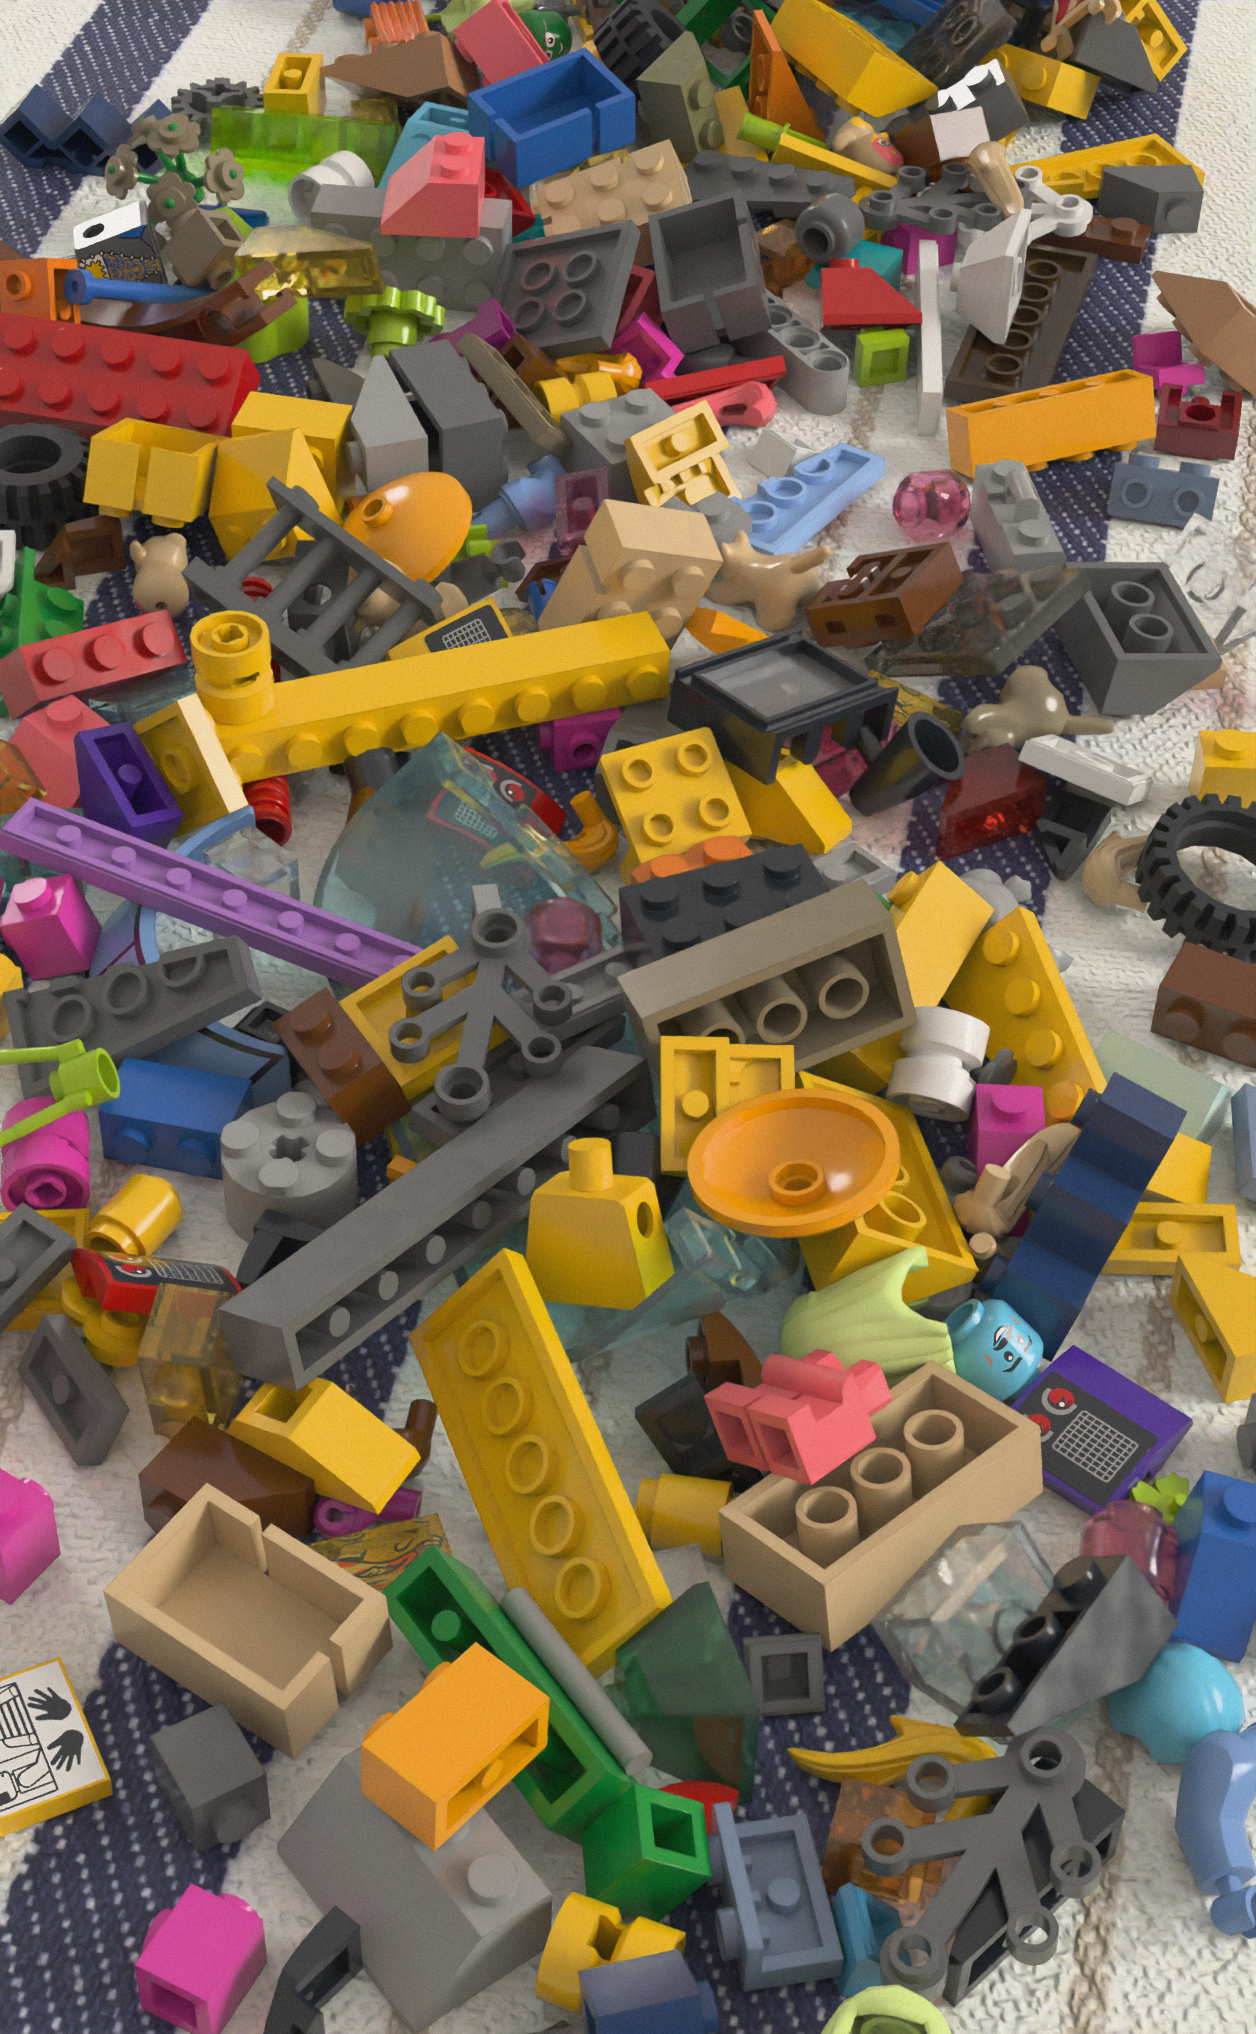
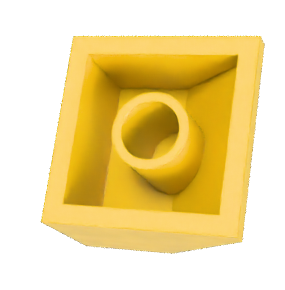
M300 427L229 438L218 444L208 518L229 562L278 512L266 486V483L273 476L290 489L294 485L302 487L318 503L320 512L340 527L344 524ZM295 526L264 560L295 557L297 540L315 539L298 526Z

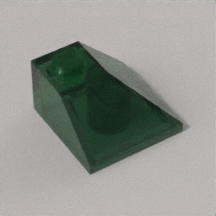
M706 1581L692 1585L615 1650L614 1683L605 1685L604 1692L653 1754L650 1766L684 1782L709 1781L739 1791V1806L752 1802L761 1711L711 1586Z

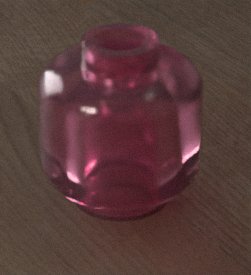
M948 469L919 471L908 474L901 480L892 502L893 515L900 528L906 535L917 540L956 535L964 528L971 509L970 493L966 483L957 473Z
M555 897L535 904L526 912L523 922L528 927L531 935V948L528 953L550 976L602 953V923L600 916L590 906L570 897Z
M1129 1500L1107 1503L1103 1511L1093 1514L1083 1524L1078 1557L1083 1555L1094 1557L1128 1554L1165 1604L1175 1591L1179 1554L1177 1531L1163 1519V1513L1154 1506Z

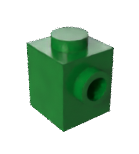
M634 1784L581 1832L586 1896L619 1908L620 1915L635 1919L638 1916H642L659 1922L712 1877L704 1805L702 1802Z

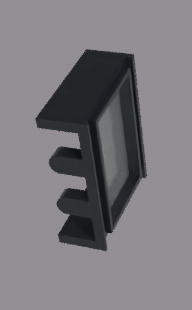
M798 627L677 668L671 687L672 693L667 721L684 732L703 727L710 728L721 756L767 786L775 783L784 740L792 738L790 755L804 765L811 764L817 758L824 726L833 723L831 740L846 750L855 746L859 739L861 728L865 725L871 727L880 742L887 740L899 688H883L878 685L877 680L807 637L802 636L803 629Z

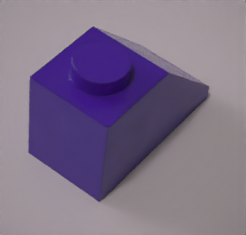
M128 721L77 732L74 738L83 817L167 849L184 814L131 723Z

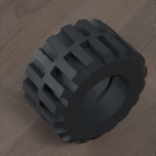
M623 0L594 31L593 42L605 66L635 94V98L642 102L636 79L688 30L670 11L655 0ZM699 46V48H700V50H701V53H702V55H703V57H704V59H705L707 71L709 72V67H708L707 60H706V58H705V55H704V53H703L701 47Z
M26 423L3 426L0 429V530L15 531V550H22L24 546L35 550L47 549L65 524L100 515L98 512L99 505L83 502L90 442L85 437H79L77 432L69 428L61 429L59 425Z

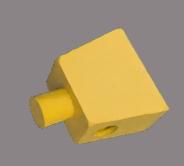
M604 1138L574 1140L567 1145L569 1171L558 1173L537 1188L532 1195L525 1261L543 1302L648 1312L676 1287L675 1272L655 1186L647 1177L614 1175L611 1142Z

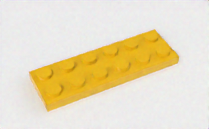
M503 1248L413 1330L408 1337L434 1403L437 1405L441 1421L508 1590L510 1591L516 1587H524L594 1679L597 1680L678 1613L525 1258L520 1253Z

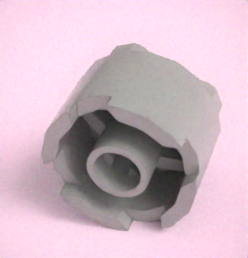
M287 1092L281 1095L277 1102L249 1110L238 1120L232 1121L223 1127L220 1143L226 1217L236 1235L246 1242L250 1243L254 1236L253 1226L267 1208L324 1230L329 1229L355 1210L359 1202L355 1134L348 1123L342 1124L332 1110L318 1105L316 1099L311 1094Z

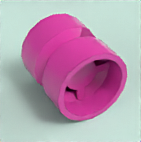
M54 1096L31 1097L15 1104L6 1112L2 1122V1131L57 1103ZM84 1111L69 1113L1 1147L3 1161L1 1163L0 1192L2 1204L9 1212L14 1211L22 1202L33 1210L86 1208L90 1199V1126L88 1116Z

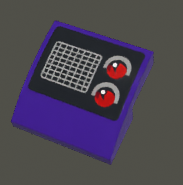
M1075 1345L1071 1346L1050 1364L1010 1407L1040 1426L1043 1485L1107 1527L1129 1499L1131 1489L1136 1487L1137 1483L1140 1480L1142 1481L1145 1476L1153 1480L1193 1426L1192 1418Z

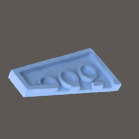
M841 442L795 465L792 476L780 478L772 476L757 484L756 494L742 501L735 495L729 499L752 516V533L747 536L754 551L772 556L795 553L884 476L885 457Z

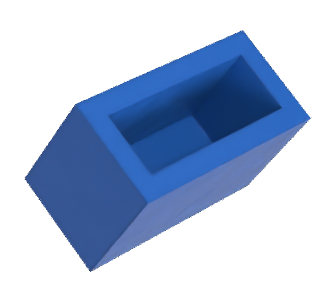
M125 1057L118 1070L120 1080L119 1097L101 1104L98 1110L104 1158L128 1164H139L186 1173L191 1176L223 1180L220 1143L223 1127L232 1121L238 1120L249 1110L254 1109L252 1080Z

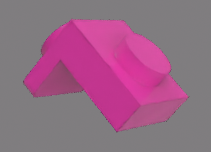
M645 312L614 335L611 349H609L612 355L626 352L636 357L642 369L638 389L646 382L676 377L673 372L685 356Z
M1178 330L1133 336V369L1153 377V389H1157V396L1161 397L1163 383L1183 385L1181 395L1187 394L1188 385L1205 383L1204 365L1200 362L1182 360L1181 333Z

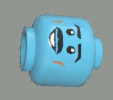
M970 1299L958 1306L943 1322L948 1326L956 1375L1000 1402L1007 1398L1011 1402H1015L1041 1374L1037 1366L1042 1358L1043 1342L1038 1333L1006 1302L996 1299H988L983 1302L977 1299Z

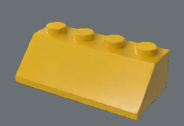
M785 0L770 24L785 59L796 65L795 69L816 82L814 85L835 98L837 105L855 116H858L861 110L878 119L926 100L939 89L858 23L818 0Z
M803 1071L796 1072L795 1089L817 1088L839 1091L861 1098L881 1110L889 1118L897 1132L901 1152V1164L896 1181L885 1197L872 1209L839 1229L816 1236L797 1238L815 1291L817 1292L872 1263L924 1245L929 1267L906 1275L901 1288L902 1301L906 1305L971 1282L979 1270L911 1108Z

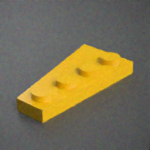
M1158 134L1009 166L1014 178L1015 171L1018 168L1027 165L1036 166L1042 170V183L1061 196L1074 194L1082 199L1098 198L1102 167L1192 165L1202 188L1205 178V172Z
M1018 906L977 938L942 997L952 1010L971 1015L989 1026L990 1035L985 1054L990 1061H993L998 1052L1004 1047L1014 1052L1013 1059L1017 1060L1018 1067L1009 1085L1042 1087L1045 1127L1047 1128L1059 1123H1070L1089 1087L1102 1094L1107 1083L1035 914Z

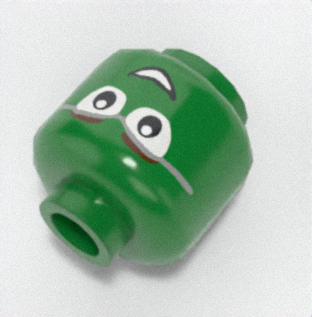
M527 9L518 13V16L551 61L570 52L572 47V31L558 12Z

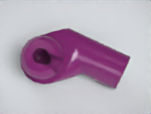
M399 1487L379 1514L324 1496L316 1505L313 1522L316 1530L324 1538L331 1541L348 1539L377 1521L414 1528L419 1518L423 1493L419 1490Z

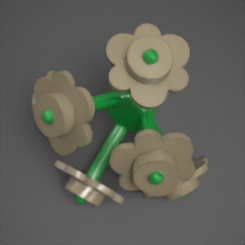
M174 113L161 120H157L154 115L140 118L138 123L131 128L133 136L128 139L129 142L121 144L117 148L115 156L109 158L105 167L107 192L109 195L116 196L117 199L124 200L128 190H132L137 182L150 185L146 191L147 197L151 200L147 208L160 252L168 242L155 230L156 225L166 221L167 226L171 228L181 215L192 209L199 208L198 204L204 198V191L201 187L205 186L209 192L216 193L217 200L222 204L228 203L230 200H239L244 195V184L242 182L244 169L240 163L235 162L234 155L228 148H220L215 154L206 157L205 165L208 170L204 173V176L196 177L187 170L184 153L189 154L197 150L199 147L197 136L201 130L198 123L189 122L188 117L183 113ZM147 143L150 150L156 153L166 171L160 177L137 171L138 155L131 150ZM171 158H175L176 166L172 162Z

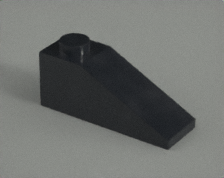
M1041 1757L1034 1764L1036 1768L1041 1770H1052L1059 1765L1056 1760L1048 1757ZM1085 1778L1083 1786L1072 1797L1083 1839L1091 1843L1098 1850L1101 1856L1102 1868L1115 1856L1126 1811ZM1005 1792L994 1793L991 1800L992 1805L996 1807ZM1038 1808L1021 1835L1041 1906L1054 1914L1069 1898L1056 1891L1050 1881V1858L1053 1849ZM1068 1860L1060 1866L1062 1871L1071 1877H1083L1090 1872L1089 1867L1079 1860ZM996 1872L955 1934L948 1960V1980L942 1992V1997L953 2007L957 2006L1010 1955L1006 1944L1008 1915ZM1034 1925L1024 1926L1017 1932V1935L1022 1941H1025L1039 1927Z

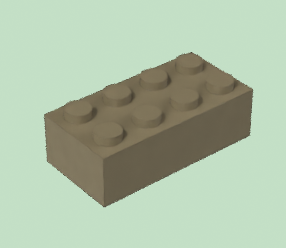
M863 878L616 977L640 1056L646 1057L648 1060L652 1088L659 1100V1039L661 1036L729 1037V1044L794 1045V1071L796 1073L918 1023L893 917Z

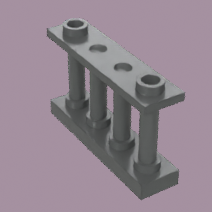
M274 476L266 483V486L278 512L225 567L218 565L215 569H212L196 556L181 572L194 598L211 612L244 611L257 615L266 622L270 636L271 658L297 679L377 664L387 654L388 650L393 648L419 619L430 627L446 619L441 607L443 598L431 584L422 578H418L413 582L320 512L318 503L306 490L298 485H294L290 489ZM295 526H298L318 541L266 598L259 596L254 601L242 592L244 587L241 583ZM336 556L339 557L359 574L306 630L299 628L295 633L282 623L284 621L283 612ZM377 588H380L401 604L348 662L341 660L338 664H335L324 655L325 649L323 645Z

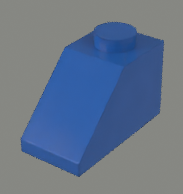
M1205 1470L1174 1517L1168 1610L1179 1624L1166 1643L1190 1644L1204 1650L1211 1656L1235 1663H1240L1245 1656L1256 1618V1484Z

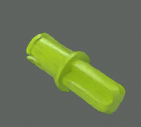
M749 111L745 113L736 138L774 153L782 133L828 150L826 143L789 129L791 125L789 123L781 126L753 115Z

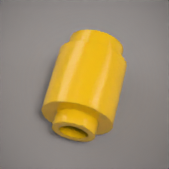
M145 1174L132 1175L90 1220L89 1233L85 1236L84 1240L86 1249L151 1257L183 1220V1208L178 1192L168 1181L161 1177Z
M661 1473L659 1480L642 1478L636 1500L635 1514L646 1539H651V1546L654 1548L723 1557L718 1510L735 1499L733 1498V1482Z

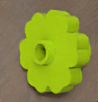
M390 286L379 288L367 287L363 289V293L348 294L345 301L343 321L353 325L352 330L368 337L367 350L371 353V361L373 356L383 354L389 364V350L417 345V342L425 340V336L435 337L441 334V331L444 329L445 308L436 305V298L416 290L401 292L399 289Z

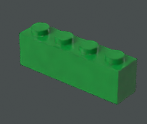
M432 1544L381 1592L386 1596L389 1616L431 1672L443 1662L453 1663L477 1642L550 1697L547 1746L511 1780L549 1830L582 1846L581 1832L631 1786L639 1783L633 1776L626 1774L501 1609L498 1601L474 1570Z

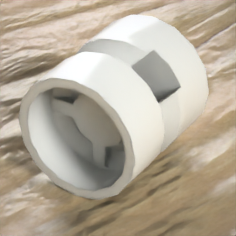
M344 150L332 154L322 160L319 165L312 166L296 175L289 182L287 193L288 202L293 214L302 225L312 230L311 210L323 183L375 187L372 174L365 162L355 153Z
M914 1006L918 1023L902 1030L899 1045L907 1056L894 1062L886 1099L910 1107L913 1114L922 1117L951 1122L965 1121L970 1116L976 1082L969 1077V1072L982 1066L990 1028L983 1021L956 1010L937 1006Z

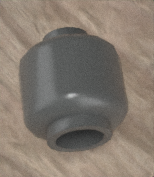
M838 193L825 194L815 200L801 212L795 223L797 245L806 257L822 265L830 264L832 259L845 258L859 245L865 231L864 217L857 204L847 196Z

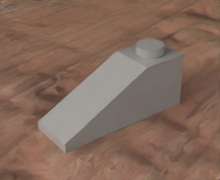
M384 355L373 356L351 418L352 441L345 443L348 469L351 474L358 473L367 493L373 492L383 484L400 476L416 472H429L428 437Z

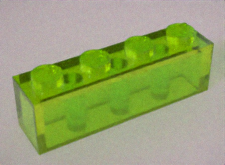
M226 104L212 108L211 154H215L220 148H228L233 153L235 162L242 165L244 176L253 175V169L269 171L268 178L292 180L296 174H300L312 166L319 165L322 160L332 154L347 150L355 153L365 162L372 174L374 187L378 188L398 143L400 122Z

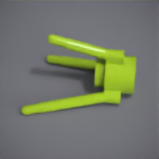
M75 1039L59 1046L0 1050V1065L60 1062L58 1069L52 1071L49 1076L50 1088L57 1103L0 1132V1147L18 1138H22L69 1113L80 1112L118 1098L120 1095V1080L109 1054L100 1047L86 1052L80 1039Z

